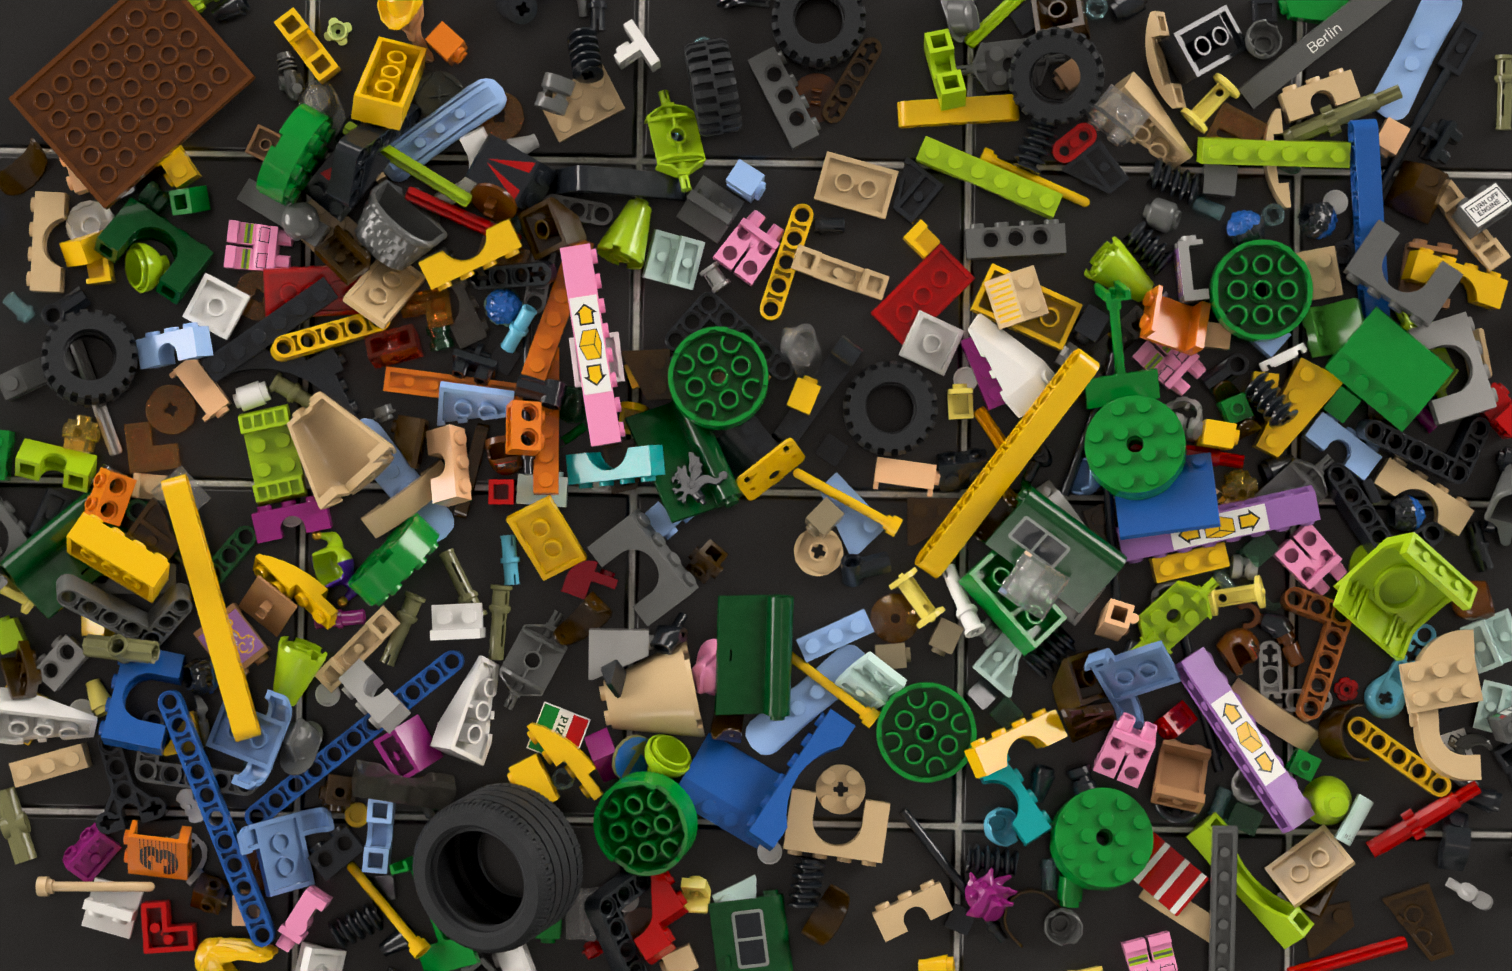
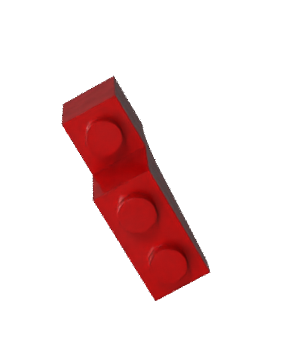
M669 871L651 876L652 919L648 928L639 937L634 939L643 957L651 965L676 949L673 941L676 939L671 930L665 927L689 912L685 906L688 901L681 890L676 892L672 885L675 883V880Z

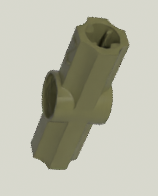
M88 634L82 644L83 655L86 657L117 660L123 664L129 662L155 664L160 655L158 642L125 638L120 634L113 636Z
M15 786L1 790L0 829L4 838L8 840L15 864L37 858L29 833L31 832L30 822L25 811H22Z

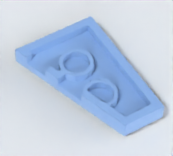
M441 381L437 426L446 425V422L458 421V424L467 423L468 419L481 418L482 420L505 418L506 405L514 400L515 391Z
M837 472L826 482L830 486L869 506ZM819 491L823 500L827 497L844 513L843 519L836 527L849 554H859L884 530L882 528L883 525Z

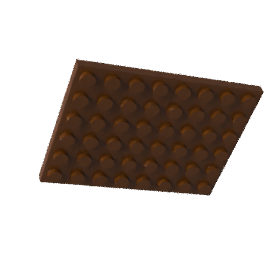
M119 0L8 99L102 207L107 210L255 80L256 77L188 0Z

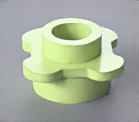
M331 18L327 32L324 33V38L327 41H335L340 46H344L348 42L347 36L352 31V25L349 22L343 23L338 21L337 18Z

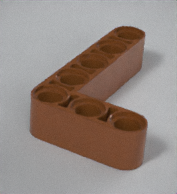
M1292 587L1282 593L1280 597L1282 608L1293 614L1323 624L1295 710L1300 720L1308 722L1318 718L1323 711L1352 622L1346 617L1344 622L1336 620L1335 612L1337 609L1333 606V599L1300 587ZM1290 593L1298 597L1299 601L1296 606L1288 601ZM1312 602H1318L1321 605L1322 612L1320 614L1313 612L1311 608ZM1329 633L1337 637L1336 646L1328 643L1327 635ZM1321 656L1329 660L1330 666L1328 669L1320 666L1319 659ZM1313 680H1318L1321 683V692H1316L1312 689L1311 684ZM1305 703H1310L1314 707V714L1312 716L1304 712Z

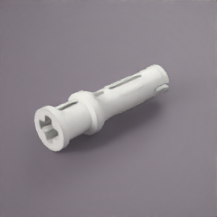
M950 564L942 575L957 607L956 616L962 621L966 638L978 636L986 630V627L980 622L977 615V606L971 604L966 590L958 582L960 577L955 564Z

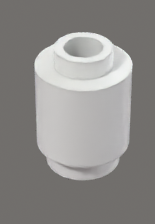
M255 381L236 388V394H233V399L237 409L242 408L245 412L267 404L266 401L271 400V394L268 391L269 388L266 382Z

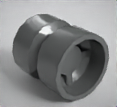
M545 72L541 83L543 91L538 92L534 106L556 115L565 116L569 104L566 99L572 96L576 83L563 76Z

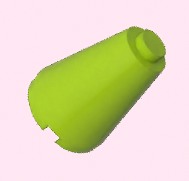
M635 198V200L627 202L596 248L602 258L618 266L620 262L627 263L626 268L642 269L652 211L646 200Z
M1114 236L1112 237V243L1106 241L1094 254L1089 262L1093 266L1090 271L1086 268L1084 275L1088 279L1107 288L1114 287V281L1119 280L1131 290V299L1140 302L1144 299L1145 294L1153 289L1154 283L1124 244Z
M283 636L278 643L273 691L287 696L291 706H295L326 660L327 653L326 651L323 654L320 653L322 648L310 641L297 637L295 642L288 641L289 636Z
M1321 776L1314 779L1305 787L1302 794L1310 801L1312 810L1315 813L1310 819L1320 825H1334L1341 822L1352 805V796L1349 788L1342 780L1333 776Z

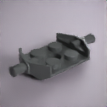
M1027 38L988 43L981 42L973 63L956 65V69L962 70V75L971 74V76H974L986 93L1010 90L1008 72L1004 70L1003 62L1006 59H1012L1019 46ZM1047 54L1036 63L1033 72L1036 87L1041 86L1048 67L1052 64L1065 63V54Z
M1328 454L1317 464L1293 457L1291 463L1257 493H1253V498L1312 485L1316 493L1317 504H1319L1328 496L1323 477L1325 473L1323 471L1335 461Z
M554 610L549 622H546V624H524L498 673L510 690V694L503 704L509 710H513L515 703L521 696H543L545 689L567 651L568 646L558 643L553 635L554 630L564 616L561 612L555 620L559 611ZM535 653L539 656L540 663L537 667L532 668L527 665L526 657L528 654Z

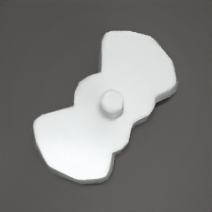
M181 789L176 796V801L185 810V814L189 817V822H202L203 817L192 789Z

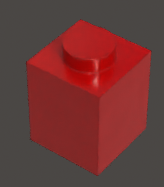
M489 479L488 504L515 505V480Z

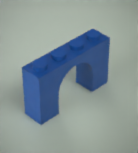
M160 650L159 659L155 664L139 662L123 664L118 662V665H120L119 672L114 674L111 688L114 689L112 698L108 697L105 705V712H107L106 720L101 721L99 727V735L104 744L163 756L169 733L166 725L142 721L132 717L126 711V699L132 688L144 681L155 680L181 686L184 675L183 666L187 664L185 655Z

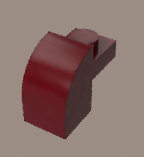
M583 561L576 564L568 572L561 591L585 600L592 581L616 589L619 579L614 578L616 573L601 569L600 573L596 572L599 564L597 561Z

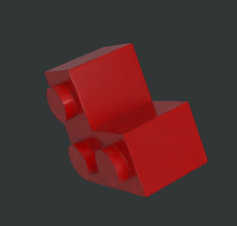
M1492 382L1490 386L1495 388L1498 395L1497 407L1478 414L1489 421L1491 428L1502 439L1512 438V399L1508 396L1510 392L1503 384Z
M170 899L141 903L144 954L194 951L198 948L197 922L172 924Z

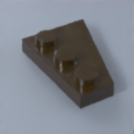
M1429 882L1381 898L1431 962L1455 954Z

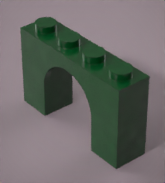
M130 198L97 237L94 250L115 264L127 248L138 240L152 239L163 243L171 251L174 262L159 279L156 292L177 305L209 267L214 252L205 244L191 238L186 231L170 224L165 217L158 216L149 210L144 203Z

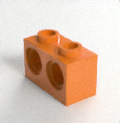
M443 21L425 39L429 46L451 66L455 62L459 64L468 54L466 52L468 47L465 41Z
M512 400L506 405L505 454L535 456L544 448L545 437L544 434H541V425L545 421V411L541 410L542 402ZM521 412H528L531 416V421L524 420ZM521 435H525L530 439V446L522 443Z
M101 467L94 478L92 493L85 502L84 513L88 515L94 514L102 519L103 522L120 527L137 480ZM115 479V486L110 490V483ZM106 503V510L101 513V507Z

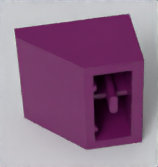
M418 714L397 726L390 734L387 732L373 741L398 784L444 757L441 751L430 746L433 738Z

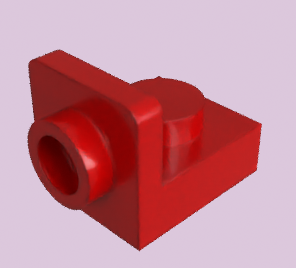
M1181 700L1153 724L1157 725L1158 734L1165 738V740L1178 737L1196 722L1198 718L1187 704Z

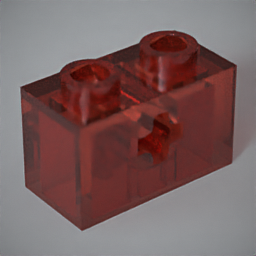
M412 324L364 336L368 359L376 369L423 356L419 334Z

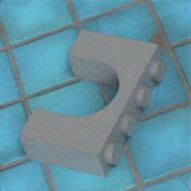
M1463 312L1434 321L1428 327L1423 325L1422 327L1418 326L1407 330L1429 350L1442 347L1454 349L1465 358L1468 364V381L1460 392L1432 400L1428 403L1435 426L1497 407L1498 395L1495 388L1490 386L1488 378H1491L1487 364L1482 362L1480 355L1483 354V350L1479 340L1475 341L1472 332L1475 331V325L1471 316L1467 317V313Z

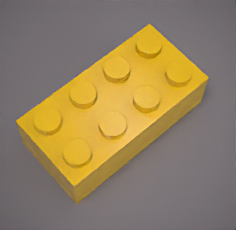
M379 36L355 91L351 119L400 131L424 72L427 48Z
M992 263L970 311L976 314L982 313L989 320L996 322L984 282L1010 273V271ZM1041 286L1049 313L1007 328L1060 352L1083 305Z
M83 512L67 535L68 554L151 603L154 602L169 580L170 563H168L165 556L157 552L153 554L146 549L143 543L126 538L120 529L106 526L103 524L102 519L94 514L88 515Z

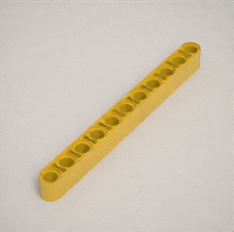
M1079 348L1070 354L918 553L915 559L916 566L934 578L942 575L1099 369V362Z
M186 474L162 480V490L234 739L236 742L260 736L259 721L189 479Z

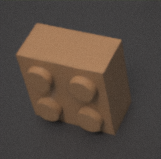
M258 124L245 152L264 161L271 145L275 147L281 135Z

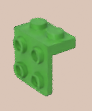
M1351 298L1324 306L1310 307L1302 323L1306 328L1308 336L1307 346L1312 358L1333 355L1364 321L1358 298Z

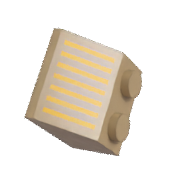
M1034 265L984 282L999 330L1045 316L1049 313Z

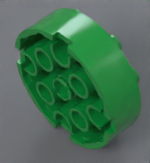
M305 103L298 106L280 129L281 137L275 147L271 145L261 166L256 189L283 206L296 203L301 190L303 191L311 180L310 177L319 160L323 161L329 152V148L326 145L330 143L336 131L332 129L333 119Z
M1253 240L1237 246L1219 261L1210 279L1209 300L1212 311L1219 323L1234 336L1252 342L1271 341L1292 331L1305 318L1312 302L1313 282L1306 263L1290 247L1272 240ZM1257 284H1262L1266 287L1267 295L1265 297L1257 295L1255 291Z
M719 326L698 330L680 343L671 359L668 369L671 397L681 414L700 427L713 430L737 427L752 418L765 400L768 390V366L759 346L744 333ZM722 372L726 378L721 384L714 383L711 380L713 373Z
M1135 395L1113 400L1095 414L1086 431L1085 454L1089 470L1099 485L1117 497L1128 500H1143L1155 497L1170 488V485L1181 474L1185 465L1187 450L1182 424L1168 406L1156 399ZM1134 444L1143 447L1139 452L1129 451L1130 447Z
M418 513L413 514L387 537L386 542L378 550L375 549L349 580L348 586L369 606L374 604L380 606L389 597L388 593L393 596L402 587L400 582L402 580L405 581L413 573L414 568L419 570L426 563V554L429 556L439 546L437 539L440 534Z
M934 682L912 683L892 694L882 706L876 723L877 745L887 764L899 775L922 783L940 781L953 776L961 770L968 762L964 751L972 747L971 742L975 741L977 736L975 719L966 701L952 689ZM925 725L931 726L933 729V735L929 739H923L919 735L920 728Z
M641 771L624 776L603 795L594 812L593 826L596 840L605 856L611 862L615 861L625 868L626 872L631 874L654 876L671 869L690 850L697 835L698 821L691 798L678 783L656 772Z
M1093 788L1076 795L1059 809L1051 824L1049 846L1054 863L1069 881L1084 889L1106 891L1128 883L1143 871L1152 854L1153 830L1148 815L1135 799L1116 789ZM1096 834L1104 836V846L1097 842Z

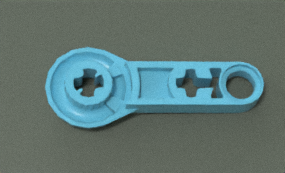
M1423 624L1413 634L1411 642L1414 641L1420 646H1425L1432 639L1436 638V631L1431 625ZM1422 628H1427L1431 633L1430 639L1426 642H1421L1418 639V631ZM1411 642L1407 650L1409 652H1412L1415 648V645H1411ZM1417 648V650L1415 651L1414 655L1416 657L1421 651V649ZM1406 655L1404 660L1396 661L1394 659L1388 671L1367 686L1364 693V703H1366L1367 710L1373 716L1381 719H1390L1402 711L1405 705V696L1398 665L1408 663ZM1388 691L1390 693L1388 697L1391 698V701L1389 703L1384 702L1382 705L1379 702L1382 700L1379 698L1380 693L1386 694Z

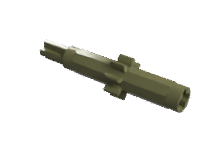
M1397 84L1376 94L1371 93L1335 109H1332L1331 104L1320 108V115L1284 130L1282 137L1284 141H1307L1326 132H1329L1332 137L1341 133L1340 126L1348 124L1350 120H1357L1379 110L1380 107L1403 98L1402 92Z

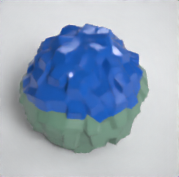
M498 288L494 289L485 298L483 306L486 316L489 317L492 323L497 326L500 324L508 327L517 318L524 305V300H521L520 295L513 289Z

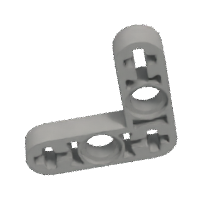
M1263 641L1260 643V653L1257 658L1259 693L1266 698H1269V694H1272L1273 698L1282 699L1281 693H1285L1284 704L1286 708L1283 709L1287 712H1296V708L1290 705L1289 698L1294 693L1300 694L1302 689H1283L1280 646L1274 641ZM1269 644L1276 651L1275 654H1271V662L1276 661L1277 666H1263V661L1268 662V656L1263 654V649H1267ZM1273 669L1277 674V679L1269 684L1265 682L1263 675L1266 670ZM1312 688L1316 692H1321L1322 688ZM1330 692L1328 693L1323 710H1327L1332 704L1333 698ZM1275 703L1282 708L1283 703ZM1305 703L1304 711H1314V707L1311 704V707H1306L1307 703Z

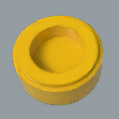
M361 802L351 804L345 811L346 822L356 828L364 826L367 823L368 807Z

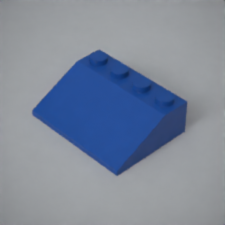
M1211 452L1187 455L1181 474L1170 485V488L1155 497L1143 500H1128L1115 496L1120 540L1221 527Z
M709 732L689 766L690 769L684 774L679 785L691 798L698 815L757 849L759 844L745 835L749 829L746 824L753 814L759 815L763 809L759 806L767 793L773 794L777 788L773 784L780 774L727 742L712 739Z

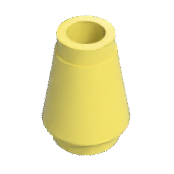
M100 679L87 682L85 685L87 687L91 712L95 713L96 717L107 715L105 705L107 698L111 696L100 682Z

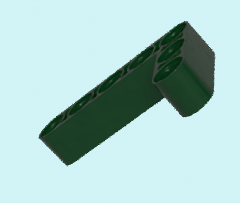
M135 499L128 503L126 515L132 522H135L138 518L133 513L135 505L140 503L145 508L148 504L147 501ZM168 519V521H169V523H170V525H171V527H172V529H173V531H174L173 524H172V522ZM241 526L236 529L213 557L211 556L214 568L220 571L219 585L228 579L256 546L257 538L254 527ZM244 530H249L253 536L252 541L248 544L243 543L241 540V534ZM178 549L174 557L184 565L180 549ZM228 549H233L236 552V559L232 563L227 562L225 559V552Z

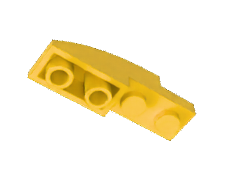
M262 554L255 556L253 571L256 577L260 575L290 600L294 597L297 604L311 613L314 620L322 624L327 630L335 625L338 610L326 600L328 589L305 571L285 561Z
M532 722L527 726L529 729L527 735L535 745L539 742L544 749L542 755L550 765L554 763L556 767L565 761L567 765L564 768L572 778L577 777L582 783L579 788L587 799L592 797L595 801L603 795L602 790L589 774L596 769L594 763L578 746L558 732L543 725Z

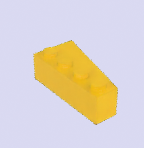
M1302 357L1298 358L1278 397L1283 394L1287 396L1283 404L1292 402L1293 406L1289 411L1298 409L1297 416L1289 423L1278 428H1271L1269 421L1265 420L1264 428L1260 430L1252 447L1273 458L1279 457L1343 383L1329 371Z

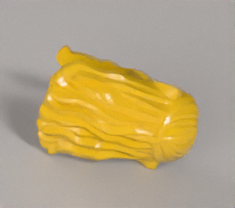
M206 938L198 945L195 955V968L197 971H239L232 961L266 962L278 953V948L271 944L260 947L255 945L251 939Z

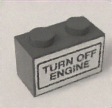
M1496 182L1488 187L1486 185L1481 186L1475 191V196L1470 199L1465 197L1455 206L1457 210L1452 218L1470 240L1505 217L1512 209V200Z

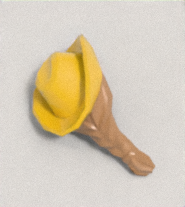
M378 0L377 8L381 21L389 29H402L413 45L427 48L425 62L432 63L434 61L433 54L421 34V22L424 17L423 0Z

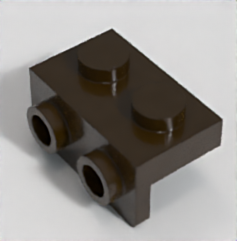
M339 225L334 227L332 236L314 248V253L347 286L370 270L371 255L369 251L354 241L352 234L346 229L343 230Z
M28 640L18 641L15 657L2 658L0 661L12 700L36 697L38 685L42 683L41 670L36 668L35 650H31Z

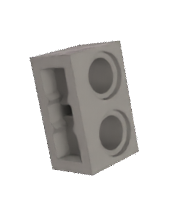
M65 634L64 637L59 635L51 644L53 649L48 655L44 653L36 660V668L41 670L42 681L54 692L59 691L89 658L83 655L82 644L71 634ZM66 645H71L74 648V656L71 659L64 656L63 650ZM51 663L55 664L58 669L55 677H51L47 673V667Z

